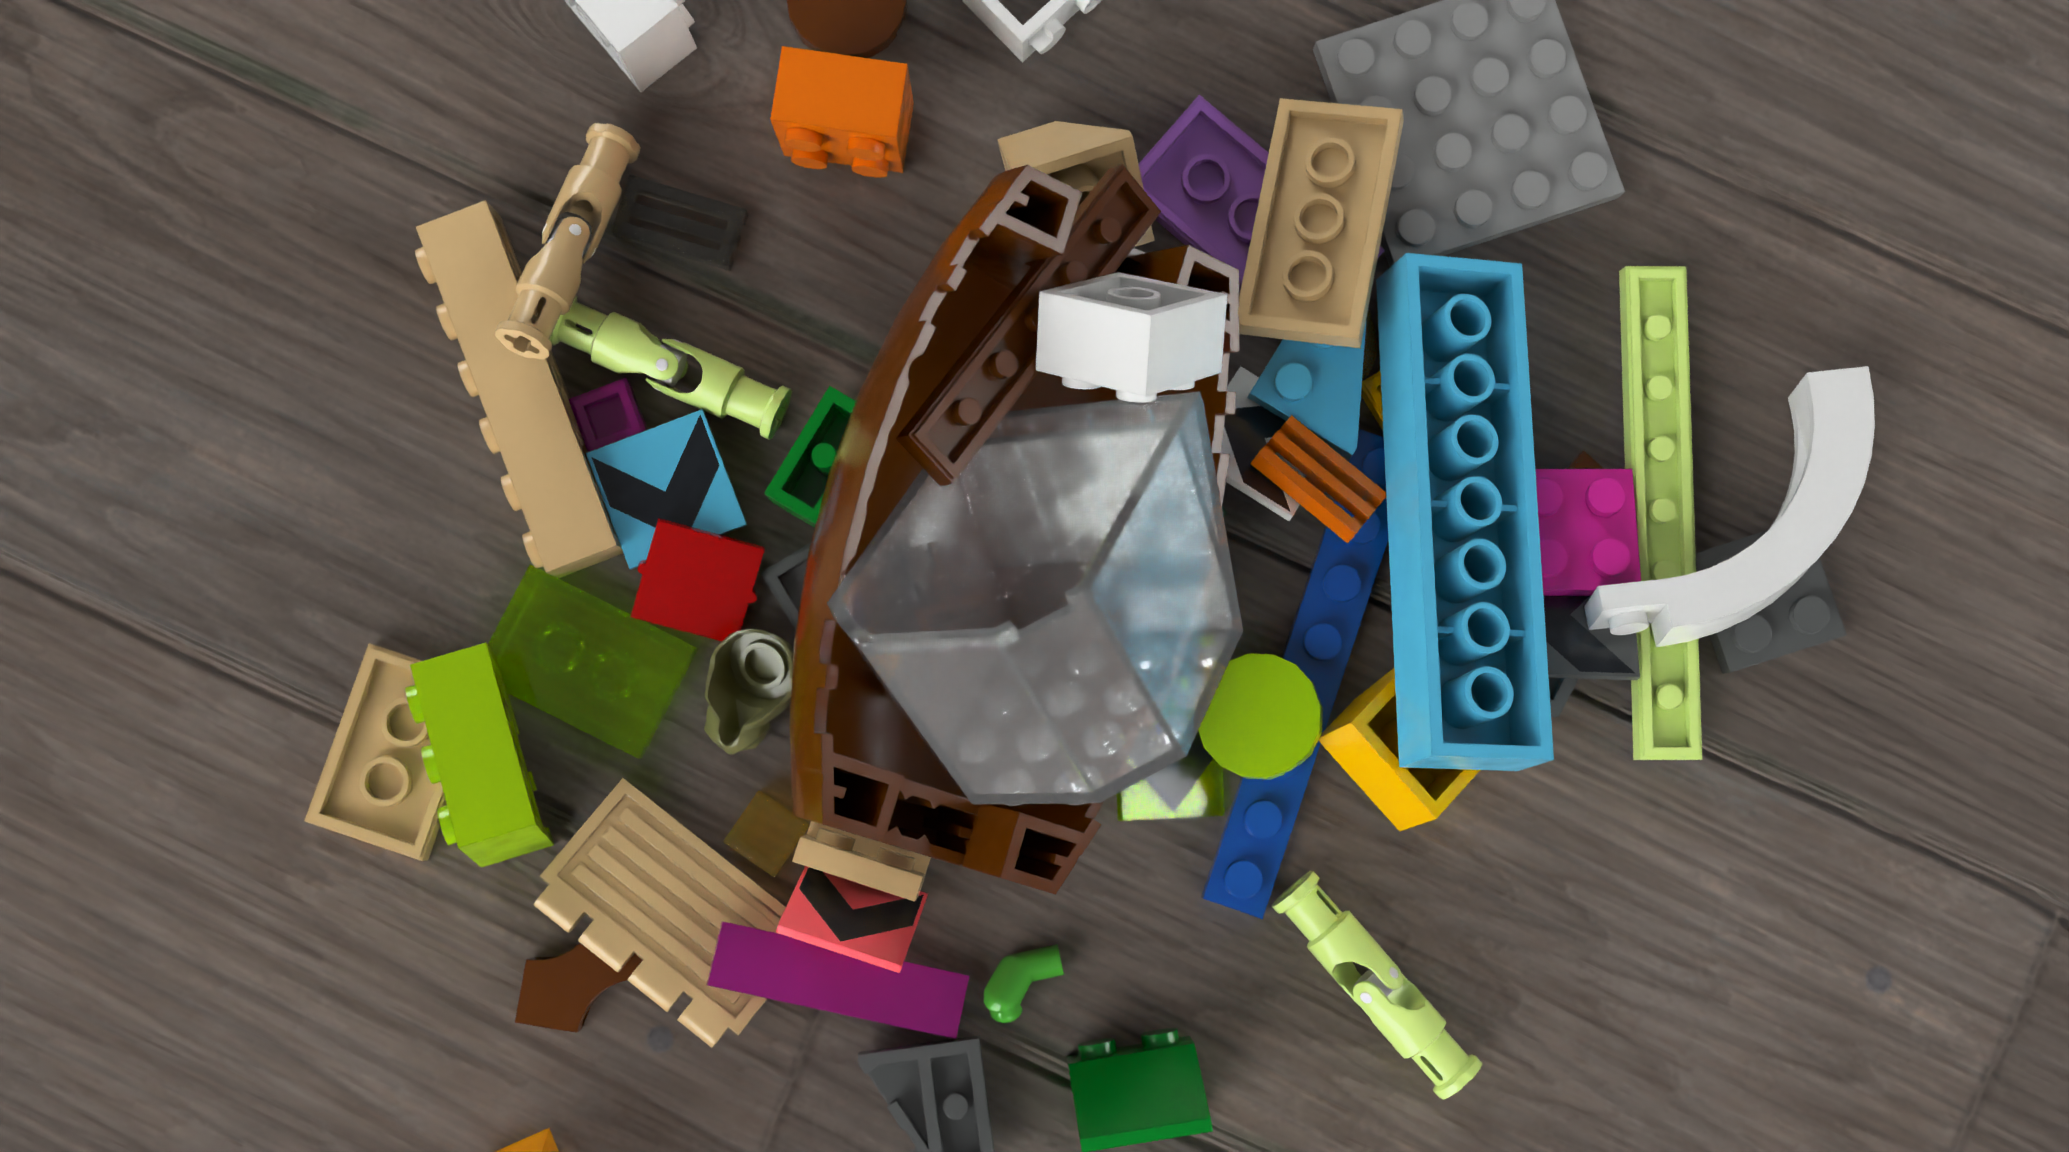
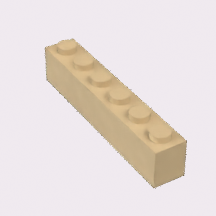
M485 200L416 226L423 247L415 250L416 259L429 284L436 282L444 303L436 306L439 320L451 341L458 338L466 359L458 362V370L471 397L479 395L487 417L480 419L479 425L490 451L493 454L501 452L508 471L507 475L501 476V484L514 511L522 509L530 531L522 534V538L532 564L536 569L543 566L546 573L561 578L623 554L586 455L588 451L568 400L570 397L552 350L549 357L543 360L526 358L507 349L495 337L498 324L502 321H508L519 297L516 292V285L522 274L501 216ZM536 312L533 313V316L531 318L532 323H534L537 318Z

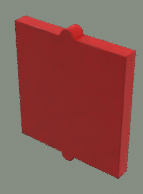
M658 518L647 559L640 561L638 564V572L642 576L630 617L723 641L730 633L741 631L748 604L754 603L757 599L756 591L753 588L765 547Z

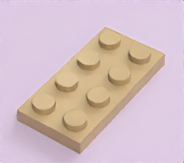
M1280 98L1239 295V334L1361 349L1404 123L1402 109Z

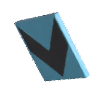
M703 409L586 453L630 570L637 568L640 561L647 559L658 518L719 535L747 525Z

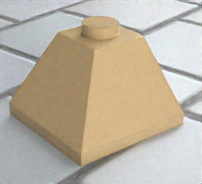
M1054 121L997 139L1005 171L1029 165L1081 191L1082 196L1078 207L1107 170L1120 164L1125 166L1143 188L1134 140L1130 130ZM1152 226L1148 228L1135 247L1155 241Z

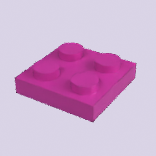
M1535 469L1543 596H1591L1598 586L1640 582L1641 572L1632 469Z

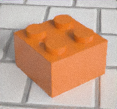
M782 46L770 120L783 155L791 157L792 163L811 169H825L828 162L851 165L853 172L867 177H886L888 171L903 173L914 105L908 64Z

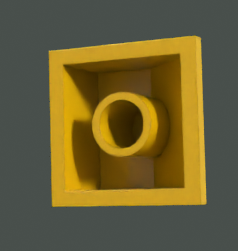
M1394 668L1355 698L1322 732L1318 740L1399 832L1437 819L1480 771L1399 767Z

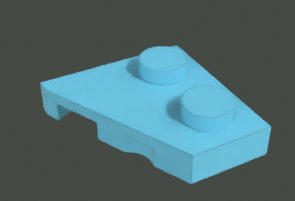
M1366 323L1361 349L1283 339L1247 398L1285 421L1292 415L1336 452L1349 459L1357 449Z

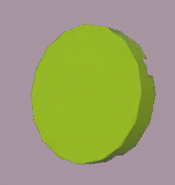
M1249 653L1225 662L1207 679L1197 700L1196 726L1204 748L1221 767L1247 779L1271 780L1292 771L1312 755L1322 734L1323 706L1314 684L1296 664L1274 654Z

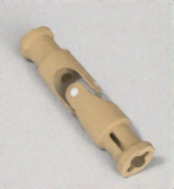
M594 123L589 127L586 133V141L589 145L580 165H574L569 170L546 220V225L542 231V244H544V247L527 262L516 285V292L519 297L508 321H502L497 326L495 337L507 349L518 355L541 360L549 357L552 350V343L549 340L560 315H565L569 312L580 287L582 265L595 253L622 192L619 182L627 164L635 162L640 154L641 147L634 137L615 125ZM564 212L580 215L591 225L592 235L588 225L581 218L567 217L557 220L558 216ZM536 312L537 318L535 322L532 323L531 318L533 316V313Z

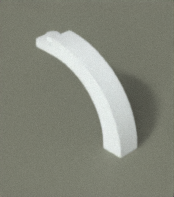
M1869 367L1808 372L1788 397L1794 428L1795 447L1792 477L1778 516L1763 536L1732 558L1688 575L1598 586L1584 606L1588 629L1609 628L1610 633L1613 635H1628L1643 631L1651 624L1656 647L1689 642L1718 633L1750 618L1773 603L1793 586L1836 539L1853 512L1864 486L1872 457L1875 430L1874 394Z

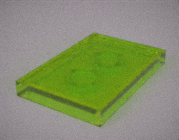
M531 564L527 568L488 643V646L497 657L507 692L510 695L638 759H642L698 650L697 647L643 620L631 618V614L546 573L540 568L536 569Z

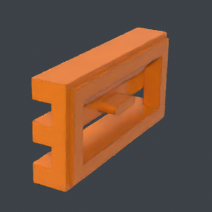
M1292 415L1250 463L1346 543H1349L1386 498V492ZM1278 452L1287 461L1294 465L1298 470L1305 474V478L1301 476L1298 472H1296L1281 458H1279L1276 455V453ZM1327 492L1337 502H1339L1348 511H1350L1354 515V517H1351L1347 512H1345L1336 503L1329 499L1324 493Z

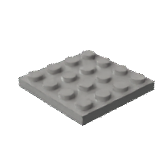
M1442 0L1316 41L1313 47V52L1331 103L1403 110L1404 123L1381 238V244L1385 250L1384 252L1390 267L1405 253L1444 256L1618 199L1625 192L1555 0Z

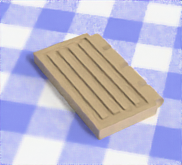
M622 778L540 875L541 879L548 886L537 898L534 906L568 933L575 928L585 914L593 921L582 933L578 941L617 973L634 954L640 957L643 961L627 981L666 1012L674 1006L683 993L689 996L692 1001L677 1021L713 1048L728 1028L739 1036L767 1000L762 997L706 986L721 922L724 921L776 933L778 923L786 907L627 780Z

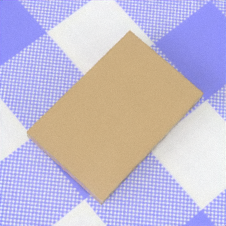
M369 643L304 821L420 861H427L440 829L437 808L447 804L441 782L432 784L424 766L421 747L431 745L425 722L415 723L406 697L405 688L415 685L410 664L423 660Z

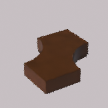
M581 943L559 956L526 959L515 1023L577 1033L582 1030L589 1010L595 1000L611 986L628 980L643 960L634 954L617 973Z

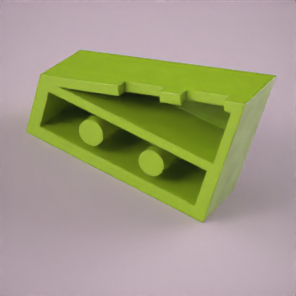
M485 642L410 664L415 685L405 688L406 697L415 723L425 722L431 745L421 747V753L430 782L432 784L441 782L447 805L437 808V814L446 843L448 845L457 843L458 849L481 868L553 846L554 841L550 828H544L533 792L537 790L532 770L528 771L518 738L520 731L497 657L488 644Z

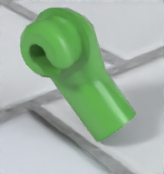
M1058 944L1010 954L999 962L984 988V1004L989 1009L992 1019L1000 1023L1013 1022L1019 1018L1023 1011L1020 1004L1031 982L1064 975Z

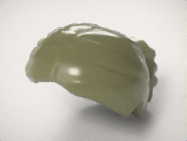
M752 628L730 633L714 649L711 656L705 690V698L709 706L707 708L704 731L727 754L734 755L743 750L755 749L769 731L770 721L782 713L791 703L794 650L789 642L774 633Z

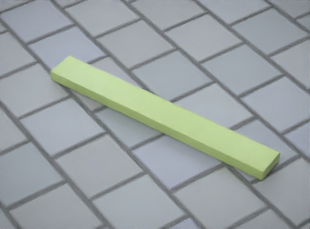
M1625 266L1619 271L1625 469H1632L1641 581H1649L1696 572L1686 266ZM1649 624L1647 629L1636 633L1640 678L1638 680H1631L1633 760H1702L1699 639L1656 647L1652 626Z

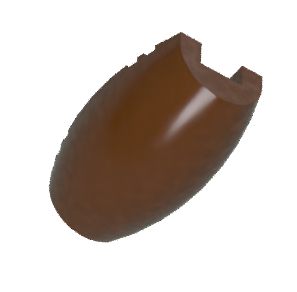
M1024 165L996 175L938 249L893 322L859 391L831 466L808 552L794 639L789 724L793 816L1056 895L1074 868L1078 858L1083 854L1100 828L1101 824L1094 819L1112 787L1121 789L1127 779L1131 768L1124 763L1133 749L1139 732H1150L1175 675L1201 597L1220 520L1230 454L1221 453L1224 436L1225 415H1234L1236 405V392L1227 391L1230 353L1239 352V270L1190 245L1148 253L1134 247L1115 273L1120 272L1227 294L1221 373L1195 381L1192 389L1166 390L1157 393L1155 401L1135 403L1118 399L1115 389L1102 386L1095 389L1069 388L1062 384V377L1039 371L953 484L939 486L897 441L896 437L1035 261L1064 254L1082 196L1081 191L1029 165ZM932 542L935 548L934 553L949 593H956L958 596L983 589L986 598L965 616L923 628L939 673V678L925 691L913 694L889 631V627L906 610L913 607L894 555L913 545H916L919 551L921 543ZM912 644V654L920 670L917 652Z

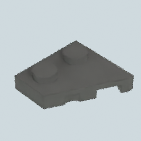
M980 1035L859 1052V1066L865 1075L868 1073L887 1102L888 1110L900 1128L907 1132L915 1144L916 1152H995Z

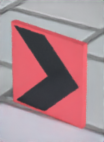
M805 866L778 923L776 933L900 973L928 893L920 891L918 898L914 902Z

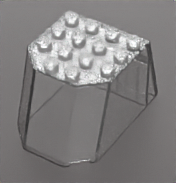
M1200 391L1157 396L1155 401L1146 403L1111 400L1009 411L953 484L939 486L924 468L920 471L827 602L833 618L935 759L973 805H1082L1086 803H1101L1187 756L1243 633L1205 408Z

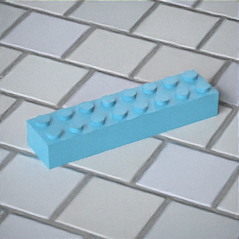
M1405 253L1376 280L1399 767L1520 771L1554 760L1522 263Z

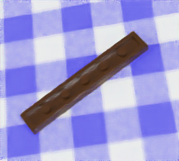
M1123 164L1109 168L1078 207L1064 254L1035 261L896 437L897 441L939 486L950 485L957 480L1039 371H1036L1039 291L1115 273L1161 213V210Z

